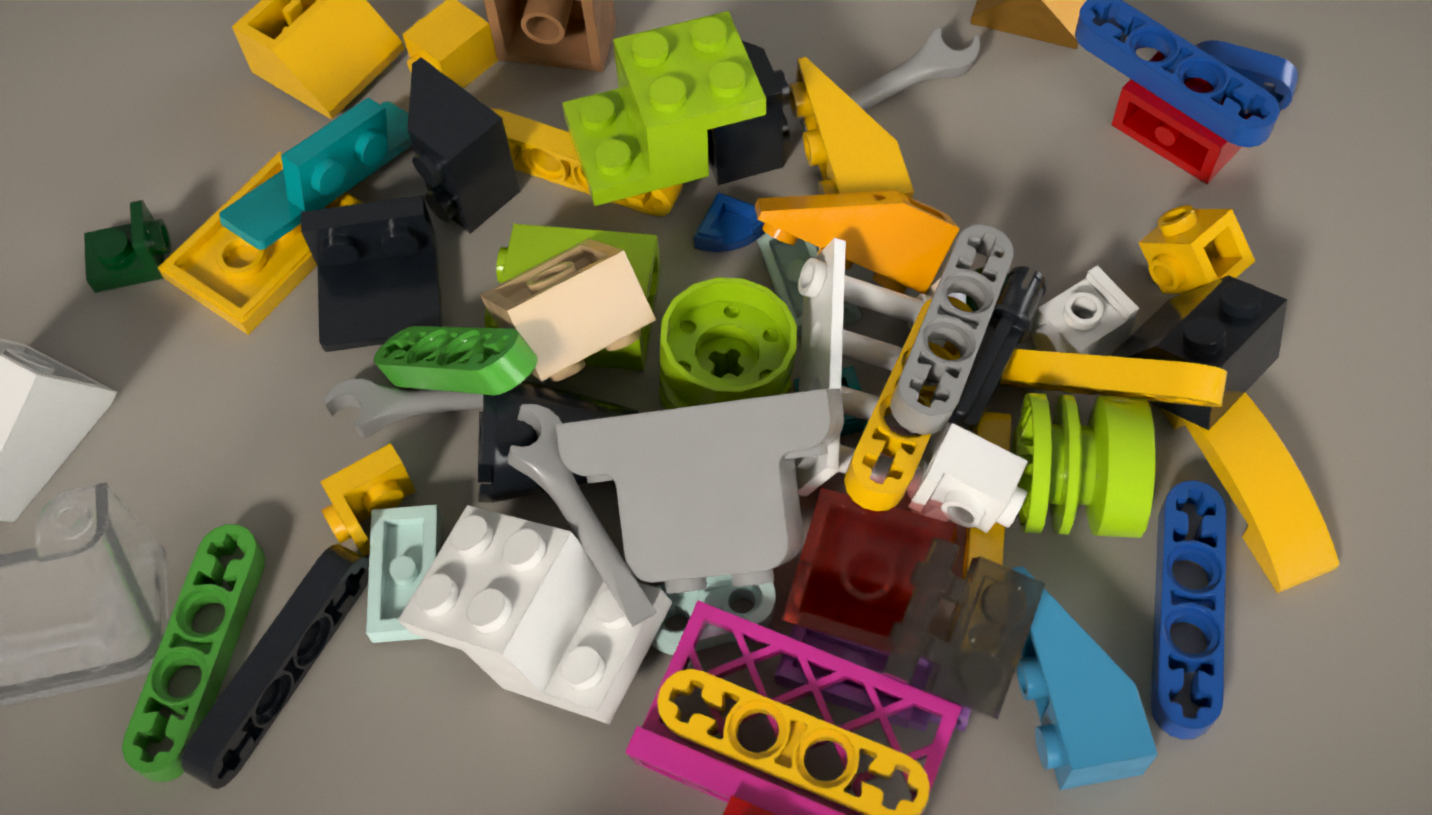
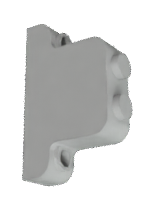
M819 389L556 424L560 458L570 471L586 476L587 483L614 480L617 489L625 561L632 574L646 582L665 581L666 593H682L706 589V577L731 575L734 587L774 582L773 568L796 557L802 548L804 540L795 458L828 454L827 445L833 442L841 433L844 415L840 389Z

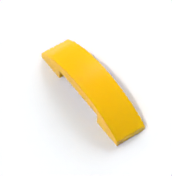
M1246 392L1210 430L1162 409L1174 429L1186 426L1248 524L1242 538L1277 593L1333 571L1339 566L1340 563L1327 526L1306 481L1278 434Z

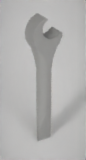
M937 27L933 30L926 43L910 59L847 95L865 111L913 84L930 79L957 78L964 75L973 66L980 49L979 36H973L967 49L953 50L943 42L941 36L942 28ZM804 119L800 120L801 125L807 131Z
M355 378L336 384L328 391L323 402L332 417L338 410L344 407L352 406L361 409L360 415L353 425L361 438H367L392 423L419 414L483 408V394L428 389H398L378 385L362 378ZM538 378L525 379L526 381L550 387V378L544 381Z
M522 404L517 420L531 425L537 433L538 440L525 447L512 445L507 457L509 465L528 475L554 500L630 624L634 627L655 615L656 611L579 489L573 472L563 464L560 458L556 424H562L561 420L549 408L537 404Z

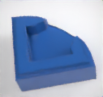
M718 192L693 236L694 248L708 252H726L740 249L753 243L765 233L762 230L764 222L757 219L755 205Z

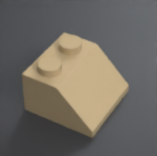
M587 239L480 294L498 327L517 330L535 352L538 361L531 374L541 381L550 378L553 382L560 381L578 373L586 365L585 358L605 347L607 351H615L632 344L641 337V328L656 321L625 251L592 239Z

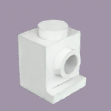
M1097 265L1087 272L1085 279L1037 308L1030 335L1038 351L1105 356L1128 339L1139 307Z
M952 423L935 450L908 507L921 513L926 503H929L942 510L943 514L952 522L964 527H976L985 533H988L995 522L1009 528L1016 518L1027 494V491L1018 487L1017 484L1028 461Z

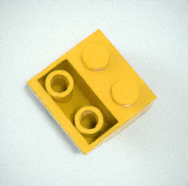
M261 0L232 26L252 73L331 120L405 50L400 38L367 0Z

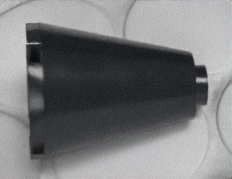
M526 380L503 394L483 395V411L479 412L478 483H480L478 502L496 503L546 492L528 475L518 471L509 465L507 461L512 445L525 447L538 440L537 433L531 425L517 420L522 404H537L549 408L559 417L562 424L638 414L639 411ZM573 473L578 486L588 484L586 476Z

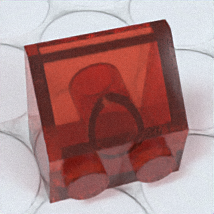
M821 488L781 620L918 662L941 603L959 538L956 525L894 507L886 511H872L855 503L847 494Z

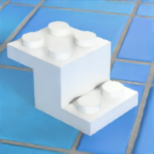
M467 505L398 621L414 635L463 650L505 690L610 725L673 602L662 589L639 583L655 609L656 614L632 627L582 544L571 531Z

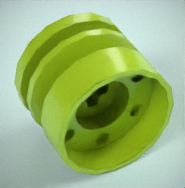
M716 277L692 284L673 298L661 321L659 400L663 410L789 394L791 374L794 369L797 350V325L787 304L769 288L744 278Z
M1026 394L1022 404L1020 420L1013 434L1011 453L1028 461L1017 484L1018 487L1027 491L1025 500L1018 512L1020 531L1024 533H1041L1045 525L1048 504H1050L1051 523L1054 533L1069 535L1076 517L1078 505H1085L1086 518L1092 535L1141 538L1147 529L1155 483L1154 423L1151 407L1147 399L1143 397H1096L1089 415L1088 424L1081 425L1074 395H1060L1055 406L1053 423L1051 424L1050 408L1046 394Z

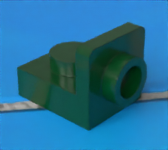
M143 200L130 202V224L84 233L86 281L95 293L164 279L158 267L164 262V254L171 253L170 235L163 219H154Z

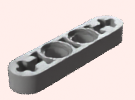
M972 225L965 228L958 236L895 387L890 408L897 422L910 432L926 435L935 434L942 430L950 420L959 402L1013 260L1014 249L1011 241L1003 232L994 227ZM976 253L987 257L981 274L969 270ZM951 293L966 294L977 303L979 310L975 312L961 311L950 303L947 295ZM937 339L948 341L959 350L961 358L957 360L941 359L930 350L928 342ZM926 379L938 383L932 396L930 407L917 402L920 390Z

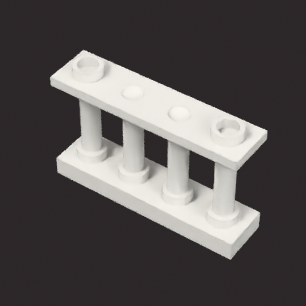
M833 238L815 258H810L806 261L798 280V292L800 295H803L799 392L819 389H840L843 414L869 421L880 397L841 385L842 356L892 371L903 347L844 330V302L907 321L909 328L912 329L921 307L927 300L933 298L940 279L928 289L926 294H919L914 298L846 276V241ZM951 293L947 295L966 303V294ZM941 339L931 341V343L937 344L942 348L946 342ZM926 379L923 385L935 386L938 383ZM892 413L884 416L888 427L906 431L908 436L916 434L902 427L893 417ZM949 422L942 430L930 436L915 474L907 488V494L911 499L935 450L950 427ZM840 434L833 442L827 445L828 454L795 458L799 495L808 496L837 472L846 474L855 448L841 445ZM879 456L870 479L883 484L893 459ZM926 503L921 513L911 508V525L935 530L949 521L942 510L929 503Z

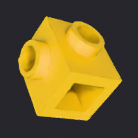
M1191 205L1176 207L1163 214L1157 221L1158 226L1138 242L1149 265L1150 276L1159 286L1162 293L1184 294L1228 275L1237 278L1255 262L1232 209H1194Z

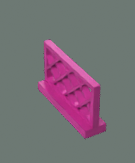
M697 600L642 727L636 726L625 751L635 764L725 803H728L731 795L777 815H861L686 741L675 735L663 724L664 721L659 715L657 704L659 690L668 677L677 671L686 670L690 660L694 670L703 671L695 649L707 623L733 633L743 656L708 670L706 673L723 678L748 668L758 694L768 698L755 664L781 653L795 658L799 661L808 684L771 699L788 705L813 694L823 721L833 725L834 722L823 699L821 690L845 680L859 684L864 687L874 711L838 727L855 732L879 721L890 748L902 753V750L888 721V717L915 707L942 718L933 743L906 754L916 761L927 758L923 769L927 773L930 785L929 794L962 707ZM744 638L765 647L750 653ZM809 665L832 674L815 680ZM876 692L898 701L882 707ZM709 707L714 720H716L719 726L711 736L719 733L721 739H723L726 718L722 719L720 711ZM764 713L750 714L743 719L741 724L764 715ZM767 714L776 739H778L779 726L775 719ZM825 740L817 742L814 745H812L809 748V750H812L831 741ZM833 742L845 770L848 762L847 754L840 745ZM865 771L857 775V778L848 790L853 789L855 796L861 797L862 788L860 785H862V782L867 783L879 777ZM900 771L907 785L908 774ZM908 788L912 797L910 802H914L917 793Z

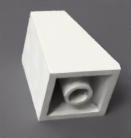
M0 338V521L15 522L111 406L118 392L26 344Z

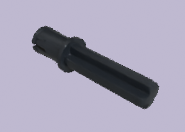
M1018 266L1012 268L1009 272L1007 281L995 304L959 402L948 421L950 426L953 423L970 431L975 430L979 426L1018 344L1025 342L1032 332L1030 320L1048 287L1045 277L1040 272L1035 271L1027 289H1022L1023 286L1021 285L1030 269L1029 267Z

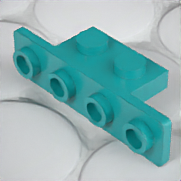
M369 97L283 153L281 155L283 170L223 209L219 213L221 225L259 250L266 249L301 224V212L324 208L412 146L407 130L409 113L389 101L379 104Z

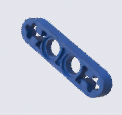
M1087 0L1081 6L1075 29V37L1078 44L1085 50L1236 146L1255 147L1268 140L1279 117L1280 106L1276 98L1267 90L1123 0ZM1145 47L1154 48L1160 51L1165 59L1157 62L1141 59L1135 51ZM1193 77L1201 78L1209 82L1214 90L1207 93L1195 92L1190 90L1183 81ZM1223 97H1226L1223 105H1220ZM1248 114L1253 115L1248 120L1244 119Z
M1197 480L1183 481L1175 485L1168 492L1158 516L1151 710L1158 726L1168 735L1181 740L1195 739L1208 731L1221 715L1224 693L1227 511L1225 501L1220 493L1209 484ZM1184 504L1195 505L1196 514L1203 517L1196 529L1194 540L1184 541L1188 534L1189 526L1188 514L1181 511ZM1183 560L1199 564L1207 573L1208 585L1202 589L1193 590L1182 586L1173 576L1172 565ZM1183 622L1197 626L1206 637V650L1198 654H1189L1181 651L1171 640V626ZM1184 673H1196L1190 682V699L1192 703L1203 706V708L1198 709L1192 719L1183 716V709L1180 704L1170 702V700L1175 699L1183 687Z

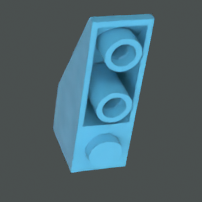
M1024 566L1012 568L1005 592L1001 594L999 615L1006 635L1016 634L1022 658L1016 661L1017 679L1023 698L1026 701H1035L1041 726H1036L1035 741L1044 769H1054L1060 790L1143 775L1157 757L1158 752L1136 684Z

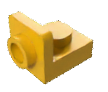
M390 443L320 481L332 502L331 505L323 508L321 512L340 544L352 538L362 556L368 555L370 553V541L359 523L371 516V510L396 508L403 498L416 491L403 462L392 444Z

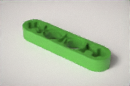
M412 326L399 331L388 339L374 356V363L396 387L483 395H500L510 391L531 374L538 361L537 355L521 334L511 328Z
M225 524L214 528L204 536L199 544L124 735L122 745L124 760L133 770L153 782H168L184 773L181 766L183 753L192 735L215 704L264 571L266 557L263 548L252 533L240 525ZM238 546L244 553V557L242 560H231L225 569L219 562L222 555H232ZM224 580L231 587V592L222 588ZM211 603L224 605L225 616L216 629L207 633L193 631L192 622L198 610ZM187 665L200 667L202 672L201 681L192 693L183 697H172L169 695V680L177 670ZM164 707L174 714L185 716V718L180 720L171 714L168 721L159 711ZM166 735L174 742L170 752H158L155 758H153L146 752L149 743L161 742Z

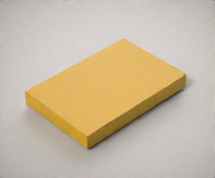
M280 151L158 267L165 280L247 335L317 267L301 232V224L263 250L255 248L221 225L219 213L223 209L283 170L281 158L283 153ZM345 192L322 209L361 204L363 202Z

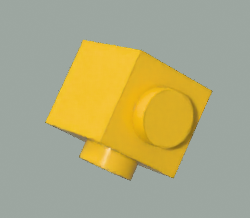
M458 0L444 1L402 34L409 54L407 66L411 73L412 64L422 57L463 89L498 61L489 23Z

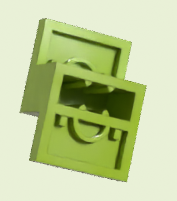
M729 10L613 39L618 88L562 102L564 118L594 206L708 177L707 130L766 115L765 94Z

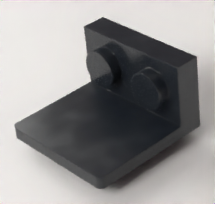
M423 195L301 212V232L318 266L319 343L325 352L381 345L399 331L412 326L443 327L437 236Z

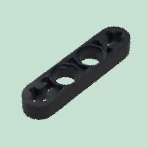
M339 543L331 545L320 555L192 735L182 756L181 766L185 773L214 789L226 786L235 778L359 599L368 582L369 559Z

